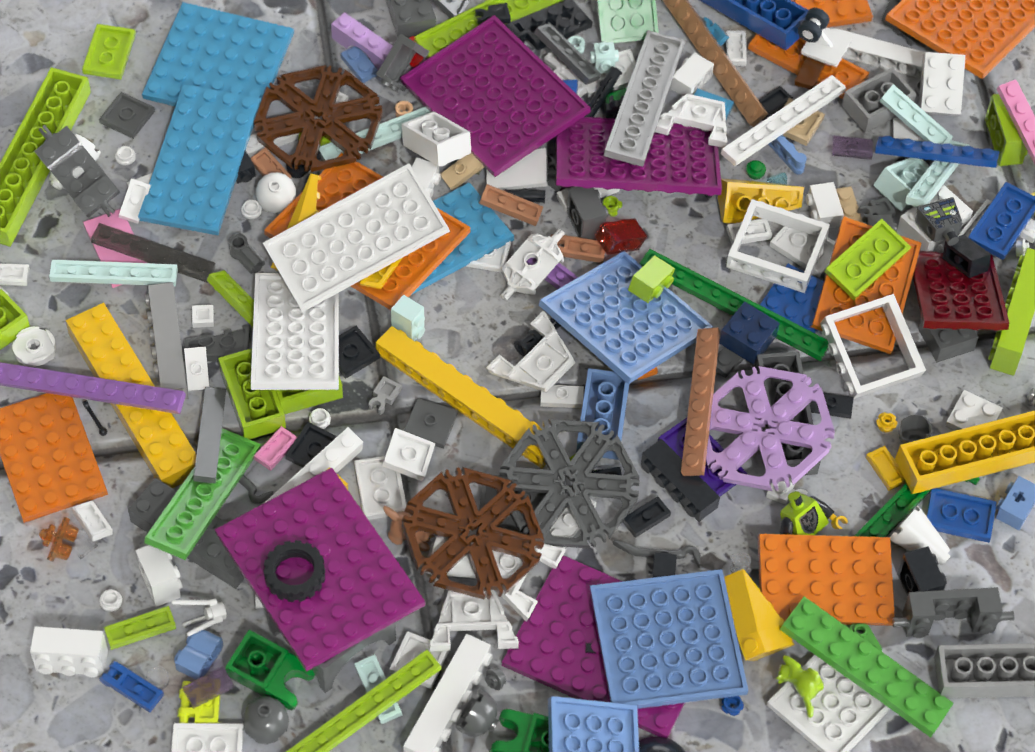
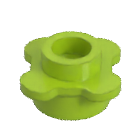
M607 196L604 198L602 206L605 205L608 214L611 217H615L618 215L617 211L619 208H622L623 204L615 196Z

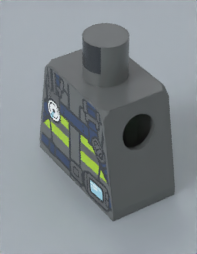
M953 197L917 207L915 221L933 242L946 240L949 246L958 243L962 219Z

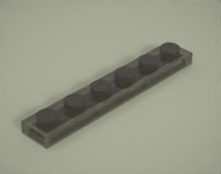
M101 223L98 224L91 237V243L148 263L177 264V273L208 283L207 278L209 274L213 273L215 269V262Z

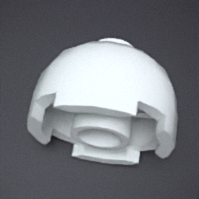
M280 172L264 175L257 184L256 200L265 212L269 211L280 214L296 199V187L293 181L287 175Z

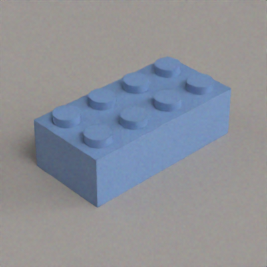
M588 368L580 421L599 422V426L605 425L602 432L603 435H608L613 430L614 436L612 440L618 435L620 441H622L629 384L613 371ZM578 432L576 453L588 438L585 433ZM607 451L602 457L619 460L613 451Z

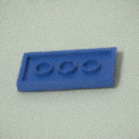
M1005 182L968 238L992 255L1004 260L1035 213V196Z

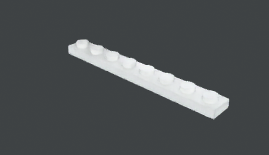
M831 75L722 148L721 155L734 166L738 165L843 94L846 86Z

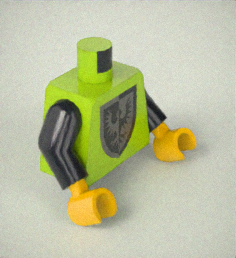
M798 491L791 492L788 495L790 503L780 512V534L816 535L829 524L828 519L831 520V526L834 529H842L838 525V520L844 524L848 523L846 517L836 516L834 514L835 511L824 501L814 496L808 497L800 494Z

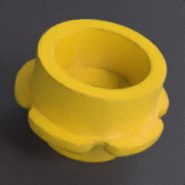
M881 413L876 420L879 430L885 433L891 432L898 424L895 415L892 413Z

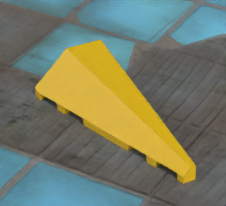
M310 173L287 229L319 213L316 209L317 199H320V193L317 192V184L321 180V176ZM273 262L271 268L278 270Z

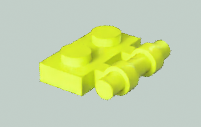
M198 680L197 688H191L190 681L182 682V689L179 690L181 705L177 714L179 723H188L189 718L195 717V723L219 724L221 680ZM192 698H196V707H190V700Z

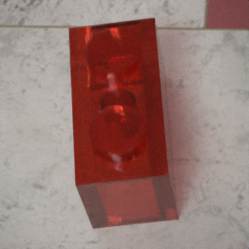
M634 218L605 222L600 226L595 237L606 254L610 255L623 251L639 250L647 235Z

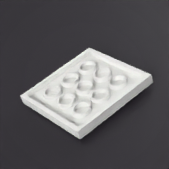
M814 655L802 667L803 670H807L810 667L817 671L824 683V689L811 699L814 709L813 717H808L803 699L791 682H787L767 702V706L820 752H850L889 712L890 708Z

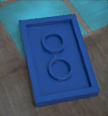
M935 488L930 493L927 518L937 532L989 543L997 501Z

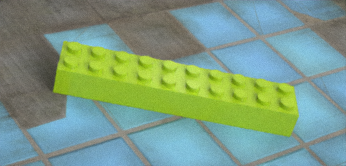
M51 67L0 162V244L11 247L50 172L34 152L46 140L38 130L40 128L43 129L42 126L44 125L52 134L58 133L65 126L72 130L91 93L88 77Z

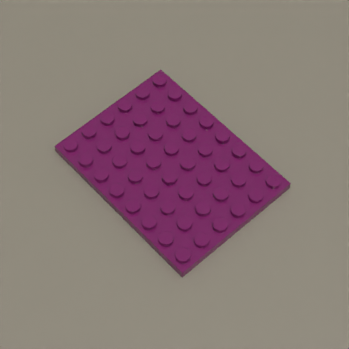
M495 15L400 77L401 83L430 112L434 111L470 132L471 153L494 177L591 112L590 106Z
M583 117L557 135L556 185L576 186L587 189L593 187L606 190L623 189L626 191L643 190L645 192L696 193L709 196L721 195L719 150L717 146L708 145L712 131H703L699 128L686 127L682 124L674 123L668 135L654 133L643 167L604 156L605 148L616 119Z
M332 467L215 529V534L306 672L425 606L423 597ZM295 540H300L301 543L305 544L307 542L313 548L316 547L320 555L323 556L325 581L322 583L320 591H316L313 597H307L301 602L299 600L288 602V599L281 600L276 594L273 595L269 587L266 586L264 561L268 559V553L275 550V546L279 544L281 546L286 541L291 543L295 542ZM294 557L282 561L277 566L275 572L276 577L281 582L289 585H300L313 575L314 567L306 559Z
M563 555L556 569L552 568L536 598L538 602L527 622L524 620L516 635L519 642L518 648H510L502 661V666L574 699L610 702L602 654H599L601 648L590 586L623 581ZM586 643H590L592 650L597 653H586ZM685 703L637 709L638 728L656 736L668 738Z

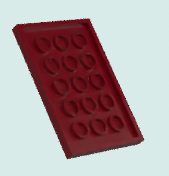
M919 251L913 280L923 328L1009 330V319L992 254L988 272L968 278L942 259L943 252Z

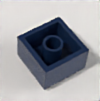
M744 301L721 330L719 344L754 365L757 355L763 354L777 337L780 323Z

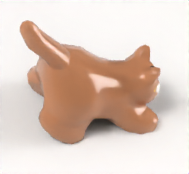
M384 506L385 514L392 519L388 538L392 543L401 545L406 540L402 528V519L404 515L408 517L412 515L404 511L396 512L388 506ZM424 531L416 532L415 537L420 551H429L430 546L427 542L432 541L435 534Z

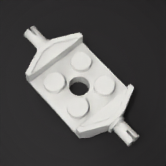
M558 228L552 237L531 234L501 268L508 285L506 290L500 295L503 300L507 301L516 291L535 295V289L559 262L563 263L564 258L557 245V242L565 235L561 229ZM529 258H536L538 260L534 265L526 263Z

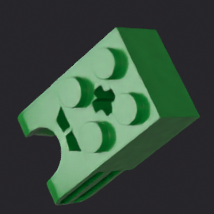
M248 630L225 667L227 677L262 696L278 699L288 710H295L298 702L296 696L286 689V682L291 678H301L310 681L315 677L314 671L310 669L306 672L295 655L251 630Z
M504 709L500 712L499 721L501 725L514 731L517 737L511 741H495L491 745L490 752H549L548 716L537 713L532 715L511 709Z

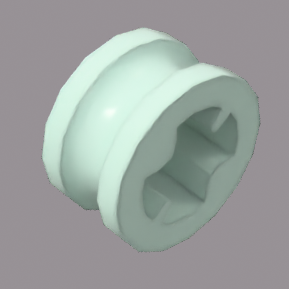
M572 36L568 39L572 45H579V47L575 48L581 54L584 52L585 40L582 37Z

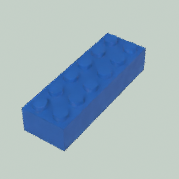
M700 0L785 50L800 38L798 27L801 22L805 21V16L809 11L792 0Z

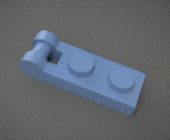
M783 134L768 144L795 174H802L804 172L807 160L806 155L799 153Z

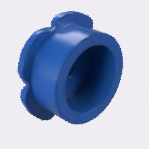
M739 696L725 697L721 702L723 704L721 706L723 712L729 713L731 716L738 715L744 707Z

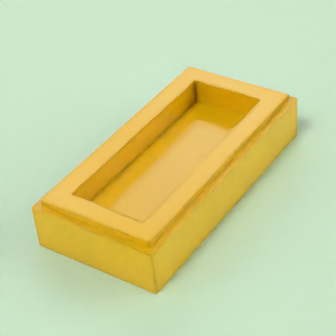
M885 445L866 454L867 461L888 491L906 483L897 462Z

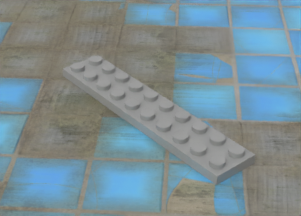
M647 31L606 145L604 156L633 165L644 166L684 48L685 40Z

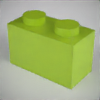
M654 256L633 275L628 291L649 303L654 297L657 299L665 287H670L674 280L672 276L675 268Z

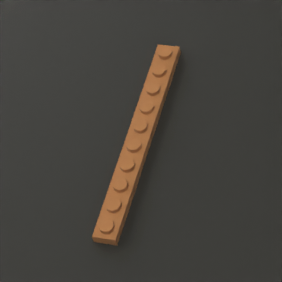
M663 0L700 55L714 64V75L749 125L755 127L768 113L688 0Z

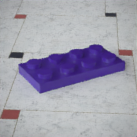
M687 418L658 437V441L662 439L681 459L683 458ZM709 434L713 451L716 453L722 452L724 449ZM706 461L705 473L699 476L719 496H722L737 485L723 482V479L720 480L718 473L721 472V469H717L712 473ZM742 467L737 469L739 473L748 474Z

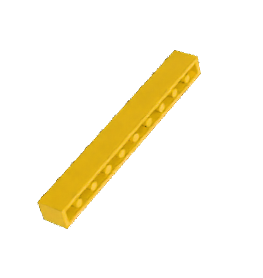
M391 326L376 341V350L380 353V357L512 449L528 428L534 434L532 425L535 424L538 430H542L536 422L529 421L523 417L520 411L513 410L504 400L494 397L485 387H480L469 376L458 372L452 364L445 363L436 353L426 350L420 342L410 339L404 331L397 330ZM530 445L523 452L522 456L541 469L546 465L537 446Z

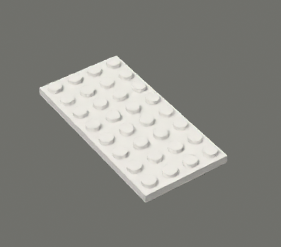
M409 163L263 242V245L300 310L304 312L445 235L450 230Z
M255 273L251 390H339V293L302 312L280 273Z

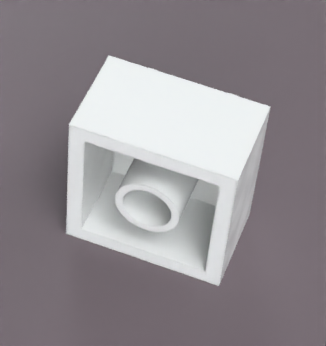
M150 545L135 550L140 573L155 607L181 598L179 590L183 588L180 581L181 576L177 566H173L171 561L172 555Z

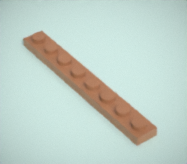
M719 328L698 329L681 467L683 476H699L705 473L720 340Z

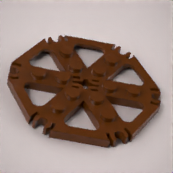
M326 65L283 74L281 77H277L279 85L269 83V88L266 87L254 119L255 131L261 130V132H257L259 143L290 168H292L293 163L295 170L298 169L299 165L304 164L305 172H308L309 169L311 172L357 162V160L361 159L359 151L368 154V148L370 150L372 148L383 115L382 105L375 106L380 104L378 94L346 69L343 75L342 68L340 67L338 72L333 73L332 66L329 65L327 72H325ZM312 79L320 80L314 100L298 89L295 84ZM344 85L350 86L363 97L335 104L339 90ZM273 101L282 102L294 112L266 118ZM360 119H369L371 121L365 138H360L343 123ZM302 133L296 151L292 155L287 154L274 143L276 138ZM323 136L341 149L344 155L330 160L319 161L316 156Z
M458 467L455 470L456 476H451L449 470L445 471L444 476L441 472L407 503L404 511L412 515L411 517L404 515L402 528L416 570L418 571L422 567L421 576L425 572H430L432 576L429 578V583H433L438 578L433 585L435 587L483 600L485 597L490 599L492 596L491 590H495L498 597H501L503 590L504 594L508 593L539 563L542 553L536 552L535 548L542 550L544 537L529 496L523 499L525 495L524 490L520 494L514 493L517 486L516 483L507 488L512 480L465 467L460 469ZM477 483L492 487L497 490L498 494L478 511L469 484ZM444 490L448 495L454 515L424 507L423 502L435 491ZM513 511H520L525 518L529 535L497 526ZM479 527L476 535L473 534L468 537L470 530L473 531ZM418 531H424L449 539L430 557H424L421 554L415 534ZM493 551L518 557L522 560L523 564L511 577L503 579ZM467 554L477 579L475 586L457 583L449 580L447 577V573Z

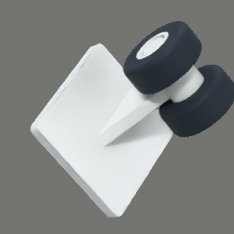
M811 8L805 16V21L801 22L798 27L799 36L807 41L801 50V54L837 67L851 44L852 37L827 28L830 21L828 14L822 9Z

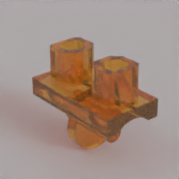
M63 518L57 533L55 532L56 526L49 525L48 529L40 530L39 536L44 540L43 546L48 547L50 542H53L47 560L53 562L55 557L68 560L72 547L63 544L62 540L66 539L74 542L79 531L78 528L69 524V518Z

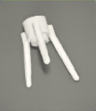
M216 598L211 600L171 601L172 604L208 605L207 608H204L205 616L182 624L183 627L202 621H208L187 632V636L196 634L226 619L225 606L223 602L217 603Z

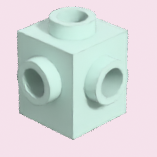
M614 42L594 43V49L590 51V62L594 63V67L600 73H608L612 66L615 67V62H619V52L615 50Z

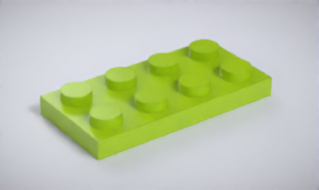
M881 219L833 261L824 272L855 300L911 249V246Z

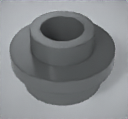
M491 668L486 671L485 680L487 685L495 690L502 689L506 683V677L502 670Z

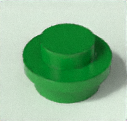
M751 161L746 166V173L751 179L758 180L765 175L766 166L761 161Z

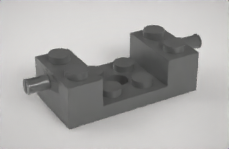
M46 125L42 126L43 129L40 128L38 131L46 140L34 152L53 173L84 214L89 218L100 208L103 209L108 217L111 216L109 211L114 214L115 211L108 202L121 192L72 131L65 126L58 133L52 134ZM77 167L84 169V175L79 179L73 176V171Z
M998 587L909 592L902 612L903 617L893 618L892 625L893 627L905 626L906 637L922 638L929 635L934 620L940 621L945 618L965 619L970 617L972 633L989 634L995 632L999 622L1014 621V611L1003 612Z

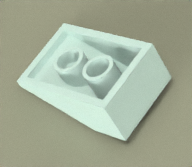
M905 159L885 167L873 186L879 190L881 195L887 197L895 208L905 211L914 207L913 205L905 204L906 196L930 166L923 159Z

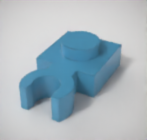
M704 17L706 27L718 44L722 46L729 36L718 24H713L712 20Z

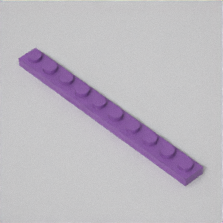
M0 362V386L175 414L181 413L186 397L185 392L180 390Z

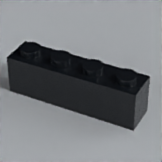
M662 439L642 453L641 466L644 471L650 473L656 479L658 485L665 488L670 493L672 499L677 503L679 502L685 508L690 517H694L700 522L718 508L720 496L700 476H683L681 473L682 459Z

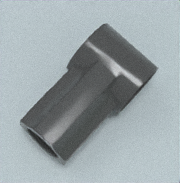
M237 233L230 237L231 257L238 260L250 274L259 272L265 265V261L250 246L246 236Z

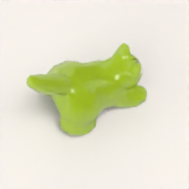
M784 655L783 661L786 664L779 666L776 679L779 684L785 681L791 682L803 699L808 717L811 718L814 711L811 699L824 689V683L817 671L810 667L807 670H803L798 662Z

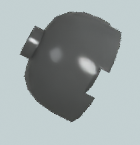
M481 689L476 693L479 695L477 699L471 698L461 713L460 718H464L463 722L456 724V729L468 736L478 737L484 735L488 730L492 732L499 722L496 719L498 708L495 700Z
M263 696L256 698L244 710L243 726L245 733L257 743H274L288 730L289 717L287 710L281 701L274 697Z

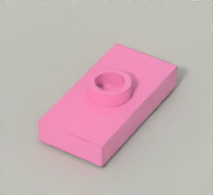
M281 426L254 455V460L271 471L287 454L297 436Z

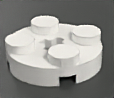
M33 326L21 330L16 335L17 338L13 342L12 348L15 358L23 366H41L54 359L56 343L50 331ZM34 343L36 346L40 345L37 349H30Z

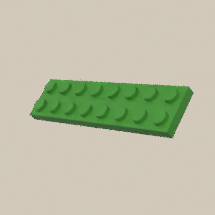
M222 428L216 483L193 481L194 467L146 535L144 543L186 560L254 460V455L260 449L261 444Z
M806 597L802 598L780 628L782 632L930 738L954 704Z

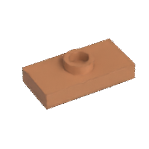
M266 147L250 158L262 176L272 172H280L291 179V175Z

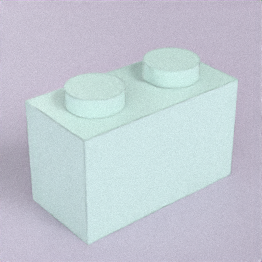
M403 295L391 308V326L397 330L404 331L413 341L423 336L425 332L424 307Z

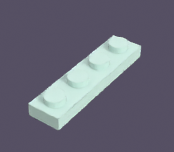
M892 85L879 100L923 140L945 144L949 143L953 138L950 133L895 85Z

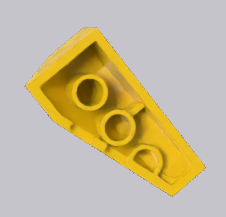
M721 179L722 191L717 199L723 223L742 222L752 199L762 201L774 207L783 208L787 211L802 207L804 187ZM753 216L751 220L757 219L759 217Z

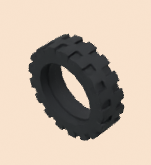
M295 540V542L291 543L286 541L281 546L280 544L275 546V550L268 553V559L264 561V577L266 586L269 587L273 595L276 594L281 600L288 599V602H294V600L301 602L307 597H313L316 591H320L322 583L325 581V564L323 556L320 555L316 547L313 548L307 542L305 544L301 543L300 540ZM294 557L306 559L314 567L313 575L300 585L285 584L276 577L275 572L277 566L282 561Z

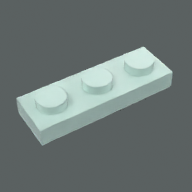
M375 654L354 663L367 693L386 679ZM396 702L378 715L381 725L402 716L398 703Z

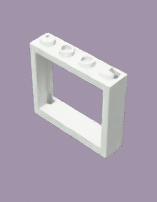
M752 199L728 254L726 267L805 293L827 239L830 224ZM753 216L818 237L804 273L738 252Z
M894 294L825 316L820 323L823 330L821 333L824 337L826 336L829 343V352L835 357L837 362L836 369L844 379V388L848 390V393L854 399L920 377L926 371ZM883 307L909 370L860 386L835 322Z

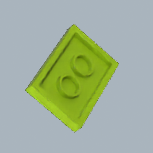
M97 24L82 68L83 74L122 80L136 36L135 29Z

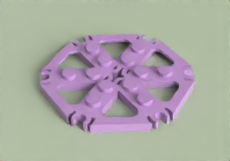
M758 366L760 374H758L757 369L752 367L753 374L751 376H747L745 371L742 370V379H740L737 372L713 394L709 431L716 430L740 436L720 453L713 451L710 439L708 438L706 461L712 473L717 469H721L718 477L720 480L723 479V482L772 491L770 484L773 483L774 489L777 491L779 490L778 483L780 481H784L786 486L790 487L789 478H791L794 485L829 453V449L832 447L831 442L825 441V439H834L835 431L822 388L819 387L818 383L813 387H808L812 380L805 374ZM767 378L791 381L793 383L792 388L770 407L764 381ZM740 387L743 389L749 413L719 407L718 403L733 388ZM811 401L817 403L822 418L818 425L791 421ZM765 424H768L770 429H766L765 432H763L761 427H764ZM781 443L811 448L812 452L799 465L790 467L786 462ZM760 449L766 468L765 474L757 477L737 472V469Z

